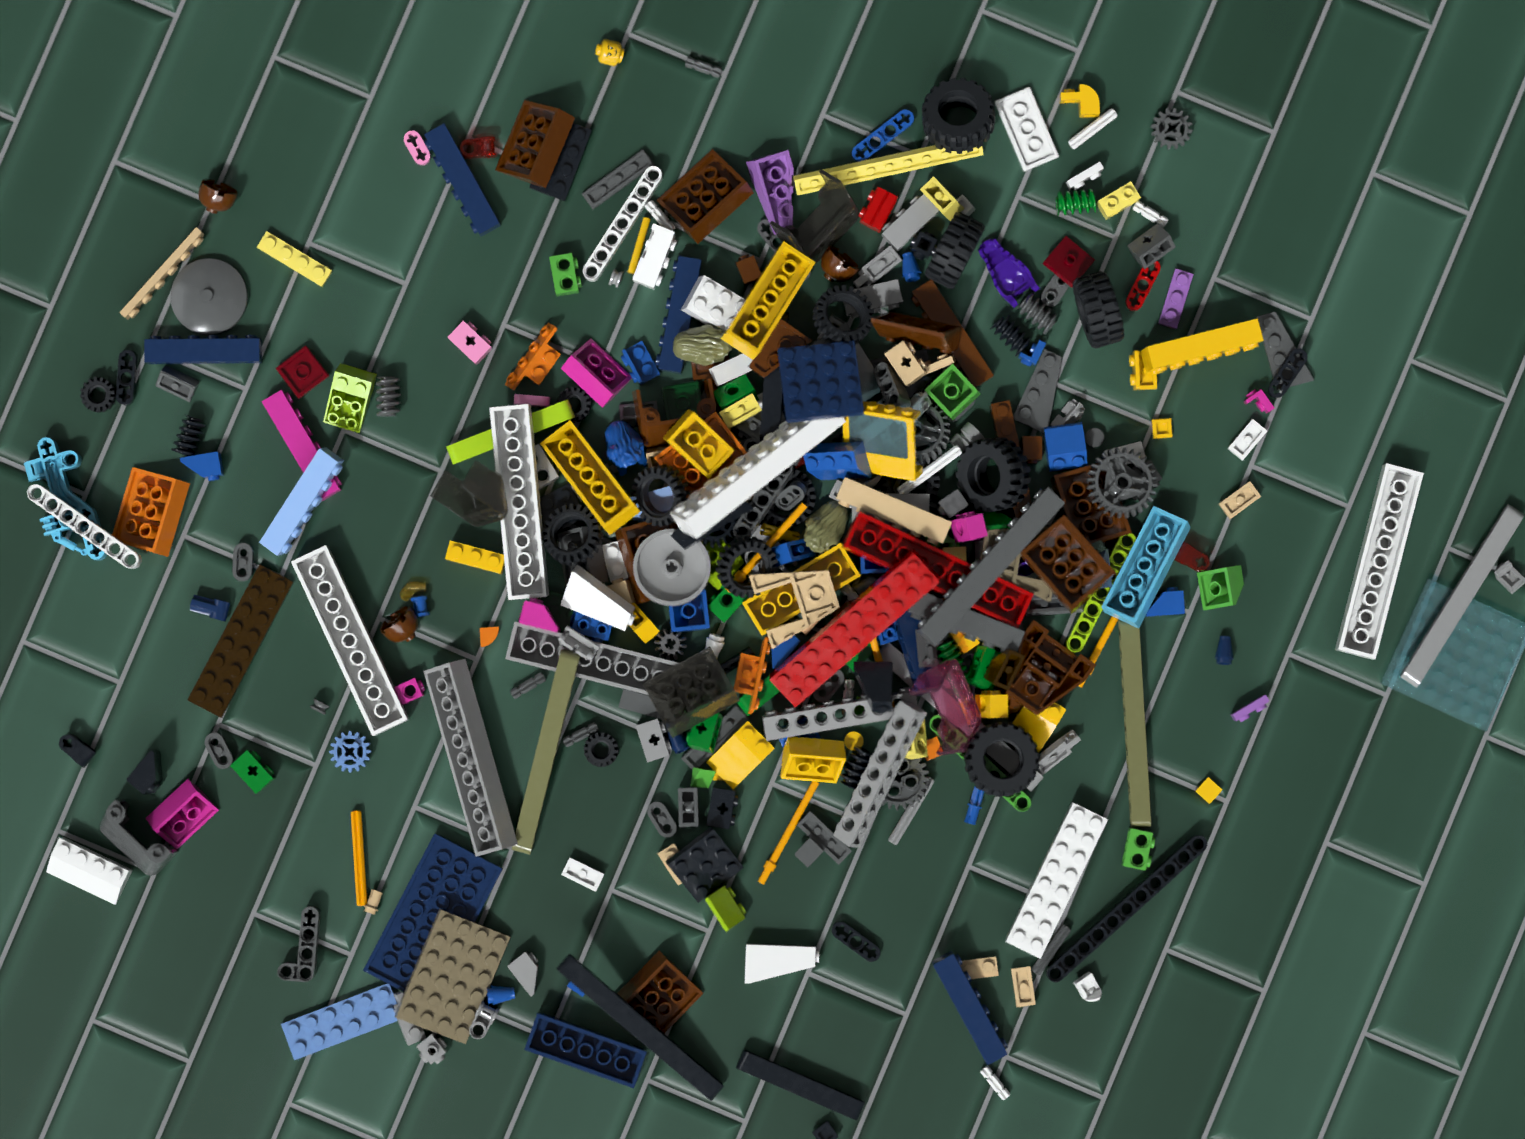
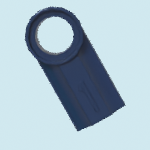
M194 595L191 600L190 610L226 622L231 603Z

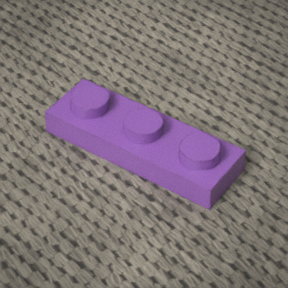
M1179 269L1174 270L1158 324L1177 329L1194 274Z

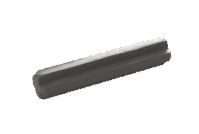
M1064 924L1060 927L1046 947L1041 959L1038 958L1031 968L1035 974L1040 975L1071 932L1069 927Z

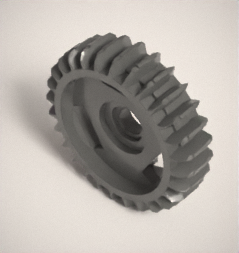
M931 404L928 410L923 413L934 420L935 426H932L922 415L915 423V426L921 429L918 434H915L916 449L929 446L926 450L916 451V462H919L920 466H922L923 461L930 464V458L935 461L937 455L942 456V450H946L950 440L951 431L949 430L950 423H947L948 417H943V410L938 412V405L933 408ZM892 423L880 432V440L883 441L882 446L887 447V454L892 452L891 456L908 458L907 430L903 423H901L897 435L891 434Z
M1125 447L1120 453L1119 448H1116L1114 454L1110 449L1107 451L1108 456L1102 453V460L1100 458L1095 459L1098 465L1091 464V468L1094 471L1090 470L1087 473L1092 476L1086 479V482L1091 483L1086 489L1092 490L1088 496H1095L1092 503H1099L1097 509L1104 507L1103 514L1111 511L1110 517H1113L1115 513H1117L1118 519L1122 517V514H1124L1125 518H1128L1129 513L1134 517L1137 514L1136 510L1142 513V507L1145 509L1149 507L1147 502L1151 503L1153 501L1150 495H1156V492L1152 490L1158 487V484L1153 483V481L1157 480V477H1152L1155 469L1149 470L1152 463H1144L1147 457L1139 458L1141 452L1133 455L1134 449L1127 453ZM1127 461L1133 463L1141 470L1142 474L1139 476L1125 463ZM1100 470L1106 471L1104 489H1100L1098 484ZM1118 478H1126L1128 481L1127 487H1120L1118 485ZM1137 496L1138 503L1121 507V501Z

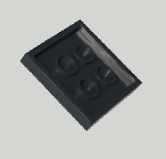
M712 826L665 861L698 903L744 868Z

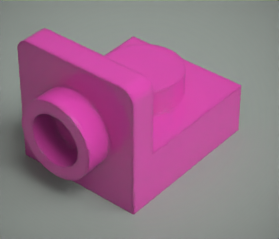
M1254 389L1246 395L1248 399L1244 401L1245 404L1256 399L1257 402L1255 404L1261 412L1265 411L1267 414L1274 409V406L1262 389L1258 392Z

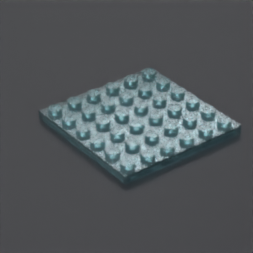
M1427 579L1380 684L1487 732L1525 648V623L1472 599L1418 687H1414L1400 678V675L1453 591L1448 587Z

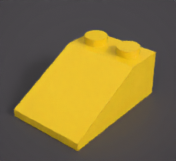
M689 409L663 437L667 443L708 479L735 451L699 416Z
M1054 703L1040 714L1035 715L1022 706L1012 723L1015 726L1024 728L1026 733L1029 732L1032 740L1038 746L1037 752L1040 753L1066 709Z
M747 721L706 763L734 789L775 748Z

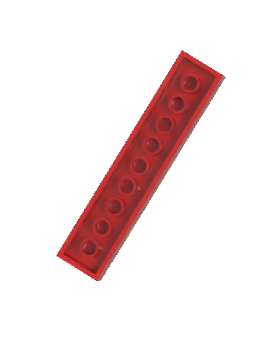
M857 512L841 548L887 570L891 569L914 548L940 576V582L931 591L942 596L950 588L954 590L958 585L956 581L963 574L967 575L971 571L969 567L972 564L862 512ZM998 577L970 609L1018 629L1034 594Z
M913 548L770 673L769 680L796 708L940 582V576Z

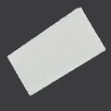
M1030 87L994 101L1023 172L1059 158Z

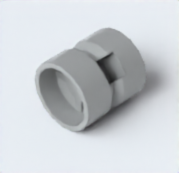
M967 422L961 428V433H956L949 442L953 447L958 445L962 451H966L965 448L969 444L985 438L970 422Z

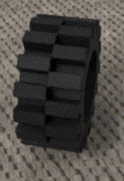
M94 377V379H88V382L83 384L84 387L80 390V398H82L81 402L87 409L97 413L106 412L107 409L110 410L111 406L115 404L116 389L108 380ZM95 388L104 389L106 396L103 401L95 402L92 399L91 394Z
M566 388L557 397V403L569 400L572 397L578 398L581 401V408L577 412H573L575 418L569 420L580 422V420H584L589 415L591 400L588 394L581 388Z
M595 733L585 742L584 755L587 761L594 766H609L618 757L619 747L617 741L607 733ZM599 742H604L608 745L609 752L605 757H598L594 753V746Z

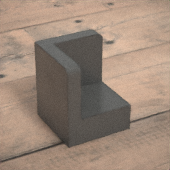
M809 837L797 850L795 856L805 866L809 867L824 850Z

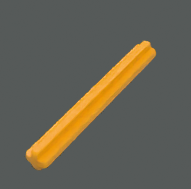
M357 810L351 811L357 906H364L367 904L362 812Z

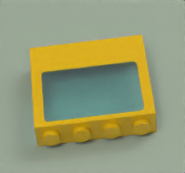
M863 401L864 415L843 417L846 421L843 424V441H863L871 474L916 481L923 473V466L916 465L915 420L921 415V411L910 407L901 408L892 404L883 405L874 401Z

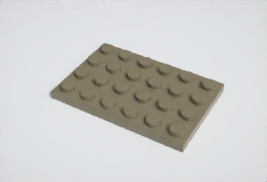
M439 909L394 1016L466 1044L470 1035V1026L481 1002L486 997V988H489L510 936Z

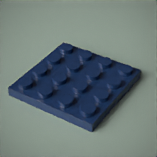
M855 341L777 349L786 423L864 415Z

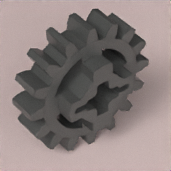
M1167 108L1165 109V114L1160 111L1158 113L1159 118L1154 117L1153 121L1156 124H1152L1150 128L1155 129V131L1151 133V136L1157 137L1154 142L1160 141L1161 148L1167 145V150H1170L1171 146L1177 150L1178 144L1182 147L1185 145L1183 140L1189 141L1190 137L1187 134H1191L1193 130L1188 129V127L1192 125V122L1187 123L1189 116L1183 117L1182 110L1178 114L1176 113V108L1172 112ZM1169 117H1175L1178 120H1171ZM1160 122L1163 126V131L1161 133L1159 132ZM1177 125V127H1176V129L1174 130V132H1173V131L1167 132L1169 126H1170V127H1173V126L1175 127V126ZM1181 126L1184 127L1183 136H1182V134L1180 133V127H1181ZM1166 138H1171V139H1173L1174 141H1168V140H1165V139H1166Z

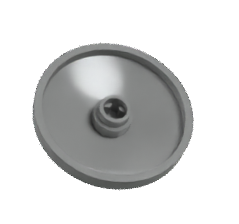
M677 529L660 530L647 537L637 549L633 562L635 581L641 592L653 602L665 606H679L694 600L704 590L710 577V558L705 546L700 541L684 550L671 537Z

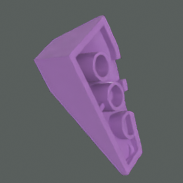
M785 150L747 161L752 183L774 235L793 229L792 175L794 174V168L789 151Z

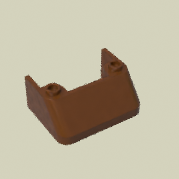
M711 378L703 381L706 398L700 400L697 404V416L702 420L716 412ZM640 389L633 391L638 431L644 441V446L650 448L669 445L663 437L680 418L660 421V416L656 409L642 407Z

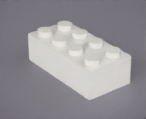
M703 275L698 277L681 310L705 325H712L717 330L722 329L726 331L745 299Z

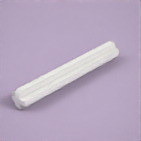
M955 445L925 467L923 473L916 481L908 480L897 488L900 494H908L961 455L962 449Z

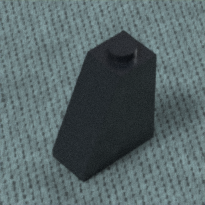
M854 661V675L872 712H892L893 662Z

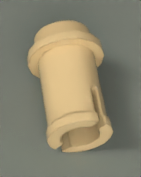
M371 889L367 904L364 905V911L375 915L376 911H379L377 908L383 893Z

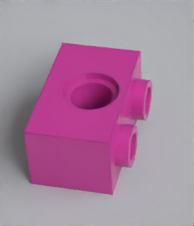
M975 511L956 515V519L950 520L952 522L951 528L955 543L988 536L982 513L975 514Z

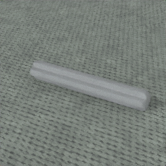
M926 776V778H929L930 782L924 783L928 786L929 789L922 790L925 794V797L927 796L929 790L935 782L934 779L930 778L929 776ZM919 795L920 803L914 800V807L908 805L890 835L889 842L894 845L899 843L925 797Z

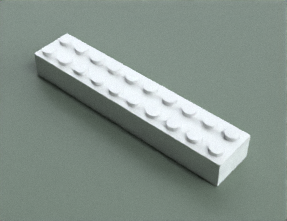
M531 404L490 407L508 600L547 597L549 595L545 547L542 540L543 525Z
M840 417L786 423L785 421L781 423L776 431L767 434L763 441L750 447L749 452L736 458L731 466L722 469L719 475L714 479L708 480L704 487L691 493L686 501L677 504L674 510L670 512L671 516L682 532L695 538L700 537L846 422L845 419Z
M1387 463L1382 465L1335 647L1337 651L1371 660L1376 659L1424 473Z
M325 545L291 561L372 736H376L410 720L404 706L400 703L390 676L329 546Z

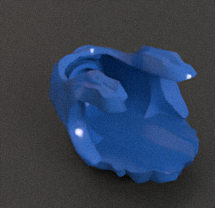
M617 420L612 422L605 431L606 458L617 467L620 476L626 475L627 467L637 462L639 465L643 464L646 467L647 460L644 455V441L640 435L625 421Z

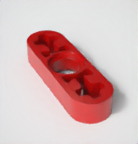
M1158 261L1153 263L1155 264L1154 268L1157 270L1152 271L1149 276L1153 278L1152 281L1148 277L1142 276V273L1147 274L1149 268L1144 269L1142 267L1125 300V305L1129 310L1137 311L1142 307L1160 272L1161 266ZM1138 281H1147L1148 288L1140 290L1137 285ZM1137 293L1144 294V297L1140 295L1137 299L1139 305L1132 307L1129 299H1134Z

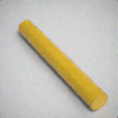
M643 217L628 273L635 274L651 220L649 218Z

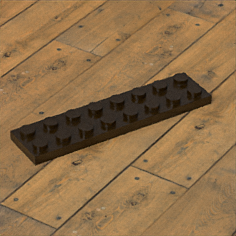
M259 564L187 699L188 701L220 718L224 716L293 586V581Z

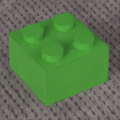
M953 364L925 389V392L952 420L981 394Z

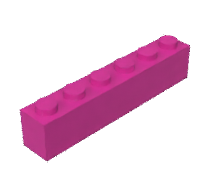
M280 390L261 402L304 473L321 447L317 441L314 443L310 436L313 433L308 425L304 426L301 422L303 416L298 408L294 410L291 405L294 401L290 394ZM338 476L333 477L331 487L322 494V501L341 491L340 485L342 483Z

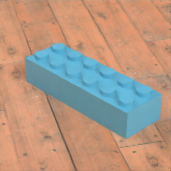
M1153 506L1101 607L1106 614L1139 629L1191 528L1188 521Z

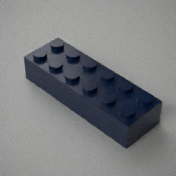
M539 1011L524 1049L631 1088L635 1087L647 1053V1049Z

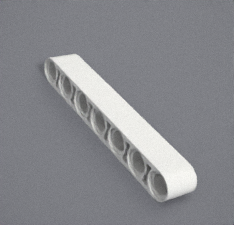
M650 166L646 169L586 262L583 274L588 281L594 282L600 278L645 208V205L661 183L662 172L658 167ZM650 172H657L659 177L656 180H650L648 178ZM645 187L649 192L646 196H640L638 190ZM635 203L638 205V210L636 212H629L628 206ZM624 219L628 222L626 228H619L617 226L618 222ZM611 235L618 238V241L613 245L607 242L608 237ZM601 251L607 253V258L603 261L597 259V254ZM591 267L597 269V274L593 277L587 275V270Z
M38 484L31 485L28 488L27 495L31 501L120 564L130 569H136L141 565L142 558L136 551L47 488ZM40 488L42 491V495L40 498L36 499L34 497V491ZM55 499L57 501V507L54 510H51L49 507V503L51 500ZM71 510L73 512V518L67 521L65 519V513ZM83 522L89 524V528L85 532H82L80 529ZM98 533H103L105 536L104 541L101 543L96 541ZM114 544H119L120 551L117 554L112 553V546ZM130 555L136 557V562L133 565H129L127 562Z

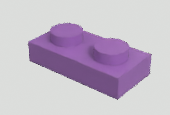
M1262 695L1230 715L1234 721L1239 720L1243 722L1251 717L1249 713L1254 710L1260 712L1265 709L1269 699L1266 695Z

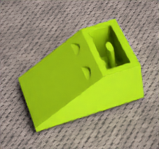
M340 363L334 373L323 422L360 433L377 374Z

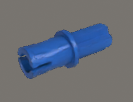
M976 787L973 789L970 803H967L969 807L964 822L976 825L985 793Z

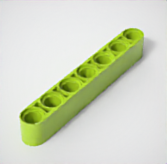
M564 400L532 413L533 432L536 433L575 418L569 400ZM492 429L446 446L452 464L454 465L494 449Z
M1132 533L1125 535L1131 538L1132 543L1130 546L1123 545L1122 538L1124 536L1119 537L1109 555L1110 567L1116 572L1112 585L1136 541V537ZM1115 553H1120L1123 556L1122 563L1114 562L1113 556ZM1111 587L1104 588L1106 595L1103 598H1099L1095 593L1085 602L1084 612H1080L1066 640V648L1071 652H1079L1084 648L1103 610L1101 607ZM1090 604L1097 607L1095 615H1090L1087 611ZM1082 621L1086 622L1089 626L1086 632L1079 630V623ZM1073 638L1078 639L1080 642L1078 649H1073L1070 646V641Z

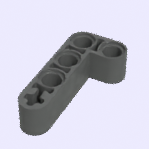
M316 906L306 907L302 911L297 962H285L278 967L277 974L282 980L308 982L316 975L321 912ZM312 910V913L316 914V916L312 918L311 924L315 923V926H305V923H310V916H307V913ZM307 929L313 930V939L306 938L305 931ZM305 948H309L313 952L310 959L303 955ZM284 966L291 968L292 974L290 976L283 974ZM305 967L311 971L309 978H305L302 975V969Z

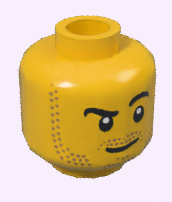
M604 39L601 44H597L595 55H598L600 63L616 66L622 62L624 48L617 41Z

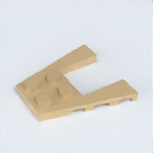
M828 570L749 575L754 594L792 583L802 619L766 630L771 649L776 648L779 644L840 608Z

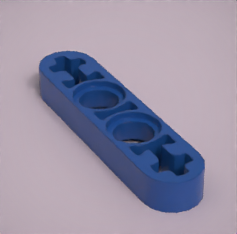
M909 110L900 111L857 144L852 150L853 160L855 162L868 160L913 124V113ZM901 115H909V123L903 122L900 124L902 129L899 130L898 125L893 121L896 120L898 123L902 120ZM889 125L894 126L896 129L895 134L892 136L885 133V128ZM871 138H879L881 144L878 147H872L870 145ZM866 143L868 148L872 152L869 153V151L867 150L863 154L864 158H861L860 156L857 158L856 150L859 149V151H862L863 149H865L866 146H864L863 144Z

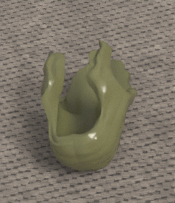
M704 325L681 331L675 336L673 341V352L677 358L702 366L718 362L723 363L724 357L728 355L732 347L721 339L725 331L722 329L717 330L712 325Z
M835 500L826 502L807 517L805 522L806 528L799 536V539H804L806 547H809L813 552H819V554L825 553L831 545L839 544L849 519L847 508L838 504V501Z

